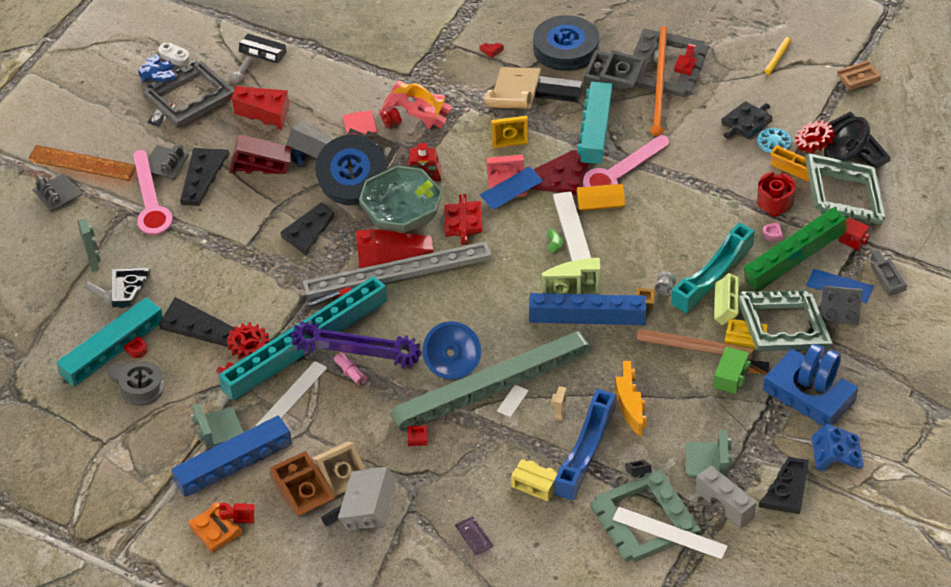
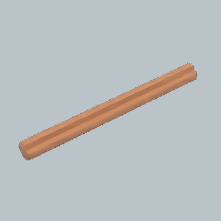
M639 329L637 333V339L645 342L723 355L726 347L748 352V360L753 355V349L748 347Z

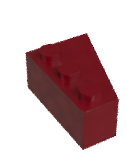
M239 134L231 157L229 174H234L235 171H245L246 174H251L252 171H263V174H286L290 163L292 147Z

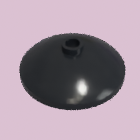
M854 117L839 125L834 130L835 138L832 139L833 142L828 143L827 148L824 147L825 157L848 161L858 155L869 139L870 123L863 117Z

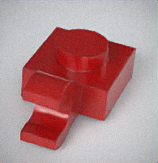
M688 44L685 55H679L674 66V72L692 75L697 63V59L693 58L695 55V45Z
M219 503V519H233V523L254 524L255 504L234 503V507H231L228 503Z

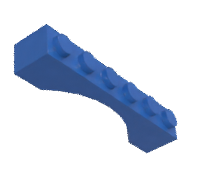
M596 389L578 440L567 460L561 465L554 480L555 495L574 501L615 411L616 394Z

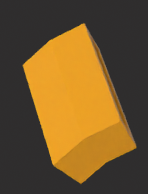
M775 145L770 154L771 166L810 182L805 157Z
M623 184L578 187V211L625 207Z

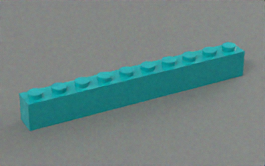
M372 276L306 318L303 322L307 324L311 320V325L318 323V329L341 332L387 302L386 286L375 276ZM294 327L219 374L221 390L232 401L305 355L303 349L297 352L298 345H292L291 333L294 331ZM304 335V338L312 339L309 335Z

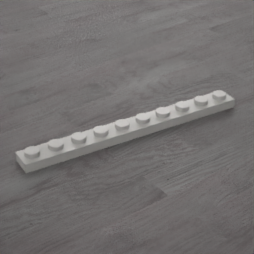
M486 241L303 281V287L307 300L328 296L347 287H350L352 290L372 276H375L382 283L484 262L492 260Z

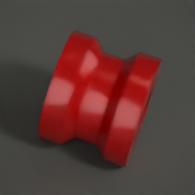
M395 107L390 109L389 112L384 111L381 113L382 121L387 129L392 128L394 124L399 125L402 123L401 115Z

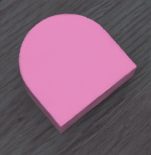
M779 222L767 224L763 227L762 236L766 241L776 242L783 240L784 235Z

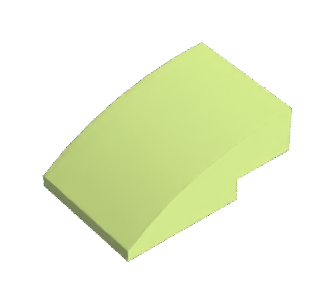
M600 258L575 260L543 272L542 293L600 295Z

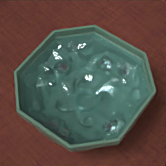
M395 166L365 181L359 203L373 224L380 230L406 233L410 230L420 229L431 222L437 213L442 190L423 169ZM429 180L433 184L430 191L434 195L429 199L424 194L418 197L414 191Z

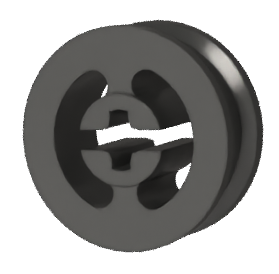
M137 361L124 367L119 374L118 382L121 395L130 404L140 406L153 403L160 398L164 391L161 370L154 363ZM140 378H142V387H143V388H141V389H140V387H141Z

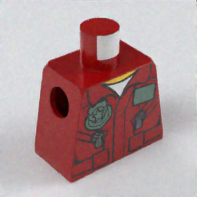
M419 143L417 148H411L407 167L423 169L433 181H441L442 166L437 150L435 148H428L426 143Z

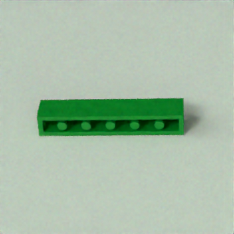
M835 207L831 208L744 266L745 281L756 292L761 290L846 233V218Z

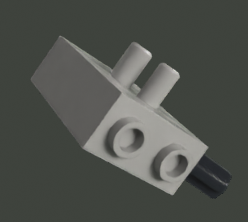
M388 467L352 471L342 505L321 517L322 522L325 526H329L340 520L347 530L384 526L396 478Z

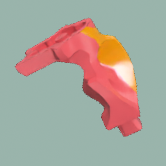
M398 80L385 99L378 115L381 116V113L384 111L389 112L392 107L403 106L408 111V115L422 120L427 129H430L432 125L441 129L447 118L445 117L450 112L452 106L444 102L446 98L444 95L431 94L426 88L417 83L405 84ZM408 98H414L416 101L410 102Z

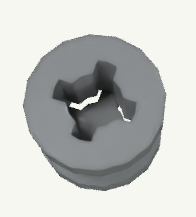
M668 271L660 272L655 283L656 291L661 295L672 294L673 285L676 283V276Z

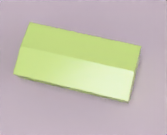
M730 273L723 279L715 282L714 319L721 325L729 322V318L733 319L738 315L739 277Z

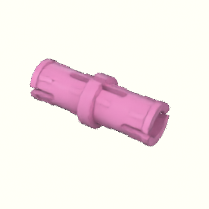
M343 352L336 354L334 362L342 368L343 373L349 376L358 386L361 383L364 384L367 376L357 368V364L350 361Z

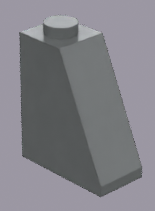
M301 121L291 129L286 145L317 158L323 147L333 139L306 122Z

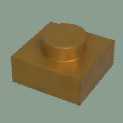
M636 288L635 295L646 296V308L654 309L656 289Z

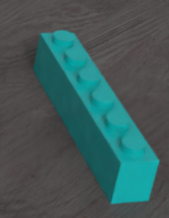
M591 82L590 89L586 90L583 121L581 122V132L579 135V143L581 144H578L577 155H581V162L603 163L612 100V83Z
M147 297L136 303L132 308L122 313L99 332L93 334L81 345H78L67 355L61 357L56 362L59 375L75 387L123 352L124 345L138 336L142 338L157 327L163 318L161 308Z

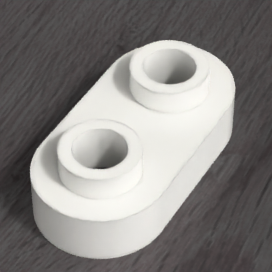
M164 43L158 49L159 56L162 59L170 60L175 65L183 66L190 61L189 52L172 43Z

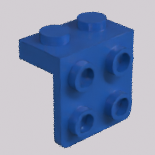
M826 423L811 436L817 470L824 471L834 461L857 469H861L864 466L860 441L856 434Z

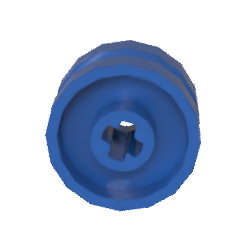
M812 344L800 368L798 384L807 388L814 384L815 391L823 394L827 393L837 375L841 362V353L829 350L825 354L823 346Z

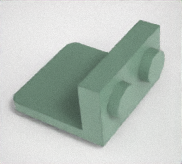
M200 403L192 406L193 414L190 415L194 426L197 425L198 438L200 441L203 440L207 450L243 433L233 407H227L204 415Z
M719 430L718 442H687L685 444L686 475L688 477H697L712 465L728 478V467H732V455L728 454V450L732 448V441L727 436V430Z

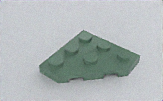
M85 218L77 220L91 271L99 270L97 262H101L99 252L95 251L98 249L96 240L91 238L95 236L93 227L88 225Z

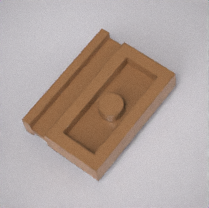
M869 60L837 70V76L841 78L842 83L849 91L881 81V75L873 65H870Z

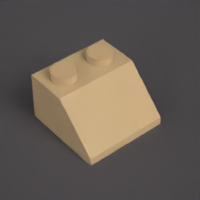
M345 442L311 458L313 464L317 465L334 497L346 491L352 471L365 470L355 444L352 442Z

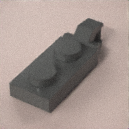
M879 250L872 251L870 258L872 261L871 267L888 296L906 291L907 285L891 259L883 258Z

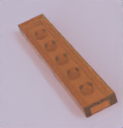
M36 145L29 156L30 162L124 181H130L136 170L135 164Z

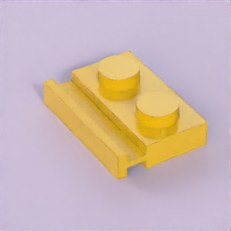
M729 318L724 343L756 350L746 322ZM761 324L763 333H767V324Z

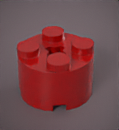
M770 172L760 178L756 202L763 211L776 217L793 207L795 182L792 177L785 173L778 175Z

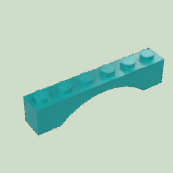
M739 222L727 234L712 259L699 272L688 278H683L672 289L671 305L687 314L715 286V282L719 281L753 247L755 230Z

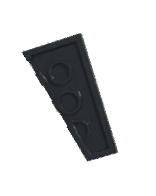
M850 111L829 123L835 130L843 122L856 116ZM871 134L865 147L856 155V157L875 169L891 161L888 153Z
M193 148L180 199L181 205L200 206L209 190V185L211 182H214L218 170H221L224 160L230 155L228 149Z
M177 297L173 299L159 323L161 330L228 347L227 337L229 336V331H234L233 326Z

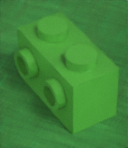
M726 347L714 374L713 388L736 394L738 388L743 387L745 381L744 373H748L750 369L749 353Z

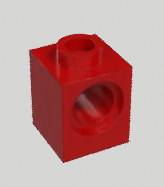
M848 218L846 220L847 232L839 237L838 242L859 251L862 245H866L870 238L868 234L869 226Z

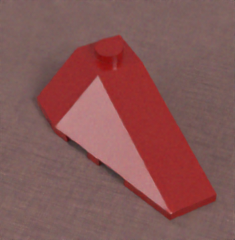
M379 229L356 231L359 269L433 253L431 236Z

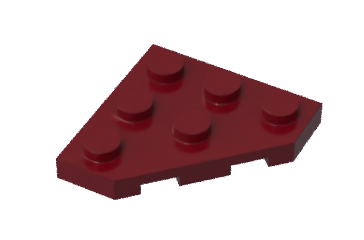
M571 150L533 169L543 181L530 189L555 193L571 191L572 195H577V188L583 187V178L587 173L589 163L581 162V155H577V150Z

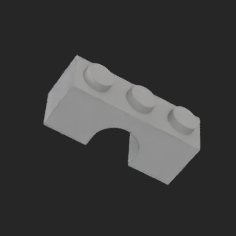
M712 465L697 476L696 492L709 503L718 499L725 508V516L739 528L755 517L756 501Z

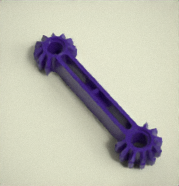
M311 320L307 324L301 321L299 326H294V331L291 333L292 345H298L297 352L303 349L304 354H307L308 350L315 353L316 348L392 359L395 360L394 366L401 364L402 369L405 365L411 368L413 363H418L419 357L422 354L421 350H419L420 343L414 344L416 339L409 340L408 335L404 339L399 335L395 341L318 329V323L311 325ZM304 335H309L312 339H306ZM401 350H406L409 354H404Z

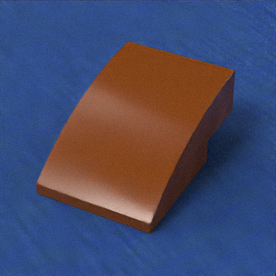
M307 451L270 467L269 475L297 517L335 500L317 465L313 464Z

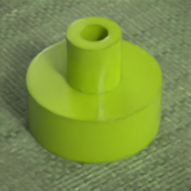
M427 180L414 192L418 197L424 194L429 199L434 195L430 191L433 184Z

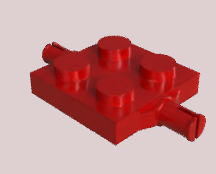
M462 194L459 195V203L444 205L446 237L459 236L461 237L460 243L464 245V240L465 244H468L469 235L483 233L481 200L467 202L466 194H463V198Z

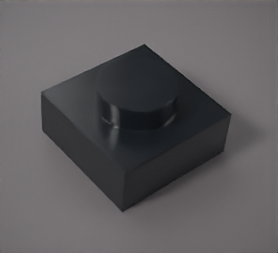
M644 459L625 463V470L632 477L640 478L645 476L646 473L652 472L651 464Z

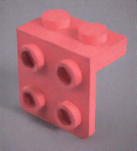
M523 155L486 158L489 189L524 170ZM527 191L521 193L520 195H518V196H516V197L526 196V195H527Z

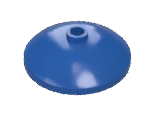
M455 321L443 322L433 327L426 335L422 347L423 359L429 370L436 376L447 380L461 379L468 376L477 367L481 358V344L476 333L467 325ZM452 350L454 352V355L449 356L447 354V351Z

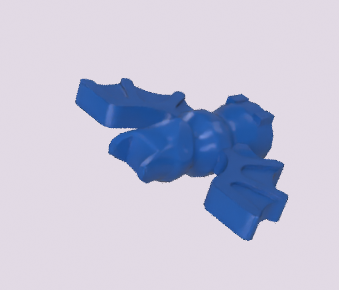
M154 54L151 58H146L147 62L138 69L142 82H147L152 78L153 82L158 80L167 82L168 80L176 79L175 74L171 71L174 68V64H171L170 60L161 62L157 54Z

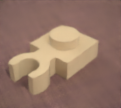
M559 386L557 393L553 394L551 405L554 406L555 420L563 421V415L566 413L567 388Z

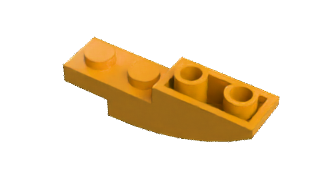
M623 361V377H616L615 389L618 405L631 429L638 436H643V428H647V418L642 415V412L646 411L645 400H641V392H636V384H632V381H635V369H631V361Z

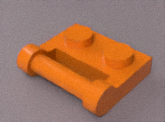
M218 502L212 504L207 511L188 522L189 527L211 553L239 537L243 531L231 519L221 520L229 531L224 533L212 519L215 516L219 518Z

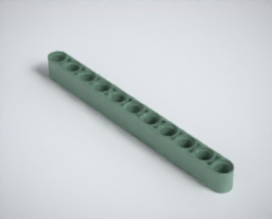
M581 332L571 333L394 407L390 415L400 431H407V426L422 425L582 358L591 351V345Z

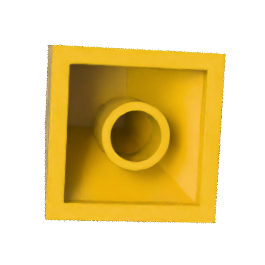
M527 116L491 120L492 148L528 144Z

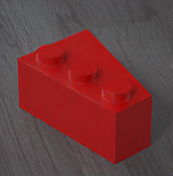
M236 86L232 96L234 114L251 120L258 119L263 121L265 125L272 124L277 126L279 130L283 129L290 106L288 90Z

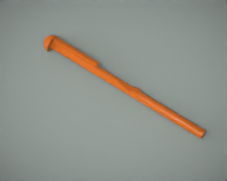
M666 26L660 27L654 126L650 128V133L656 137L664 132V128L660 124L667 36Z

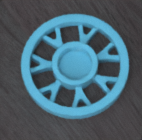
M778 128L765 129L759 133L757 138L758 146L770 154L773 150L769 149L770 147L774 148L775 145L780 147L782 144L785 146L784 149L788 150L792 141L786 131Z

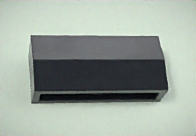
M248 33L239 42L238 52L275 63L279 62L287 53L286 44Z
M540 76L535 91V98L579 103L582 81Z

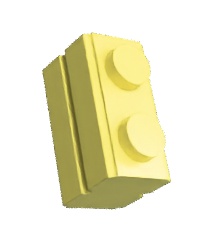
M521 459L511 476V487L549 502L554 493V480L557 472L552 468L545 469L540 467L534 461Z

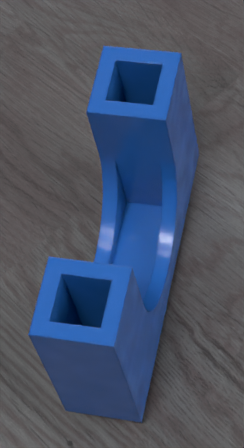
M791 349L764 377L763 390L767 394L781 400L785 405L796 409L802 415L816 421L817 424L824 426L827 423L833 426L856 401L858 387L841 378L825 394L812 396L797 389L795 383L798 380L805 356Z

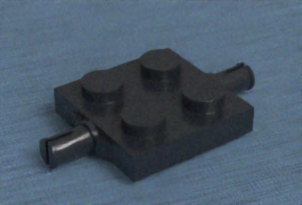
M747 101L740 104L721 119V124L729 128L723 134L724 137L729 139L734 134L750 139L772 122V115L765 112L770 109V105L765 102L760 107H756Z

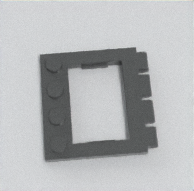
M643 28L633 53L634 56L645 58L644 65L634 85L635 87L656 91L657 80L643 77L655 43H659V31ZM667 33L666 46L687 49L688 44L695 45V55L693 58L697 59V63L691 76L680 73L677 84L664 81L663 93L681 97L692 95L708 53L709 45L704 44V41Z
M197 60L185 65V68L181 67L174 71L175 80L171 79L167 82L158 80L156 84L153 82L143 88L144 97L177 128L231 100L234 89L204 62H198ZM199 75H202L217 89L215 93H208L202 96L200 101H193L187 104L185 109H178L176 111L162 97L167 92Z

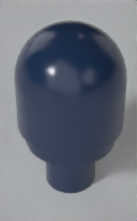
M292 148V161L299 167L304 166L305 153Z

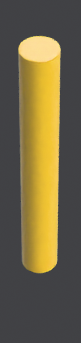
M786 37L764 70L765 74L770 75L791 43L789 37Z

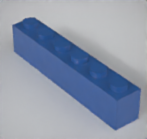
M530 293L529 323L645 325L646 296Z
M277 415L171 468L173 480L184 497L194 494L200 489L212 485L218 480L230 476L234 472L248 467L252 463L268 457L280 449L286 448L292 443L290 430L280 416Z

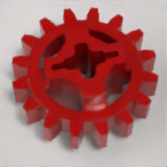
M815 120L813 124L808 122L807 126H802L803 130L797 131L798 135L795 136V142L801 152L805 151V153L811 151L813 154L816 150L822 151V148H827V144L833 142L832 139L835 138V132L829 122L825 123L822 120L818 123V120Z
M249 322L248 326L241 323L240 328L234 326V331H229V336L227 337L228 350H232V356L238 354L239 360L242 357L249 356L270 342L269 334L265 333V328L259 329V324L252 326L251 322Z

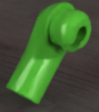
M551 229L547 232V236L551 240L548 249L555 253L562 247L563 240L554 229Z

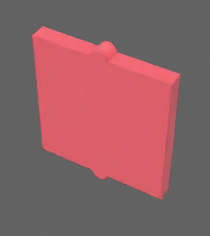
M372 110L356 111L355 113L343 115L347 135H360L364 137L377 134Z

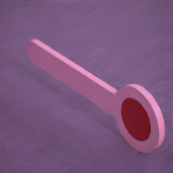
M664 135L656 137L609 170L603 168L589 170L583 178V187L618 184V179L666 148L669 144V139Z
M138 150L133 156L145 205V210L140 213L137 219L138 227L147 235H160L171 227L173 217L167 208L158 205L147 154L144 150Z

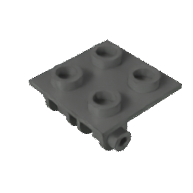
M181 144L174 145L173 149L157 145L148 157L150 171L152 174L174 179L188 158L189 153L183 151Z
M64 173L47 182L45 178L39 177L36 179V188L32 189L50 211L82 195Z
M823 286L820 314L823 321L859 325L863 289Z

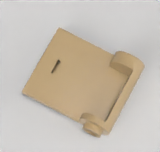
M501 67L494 90H488L484 95V103L487 104L488 108L530 109L541 74V68Z

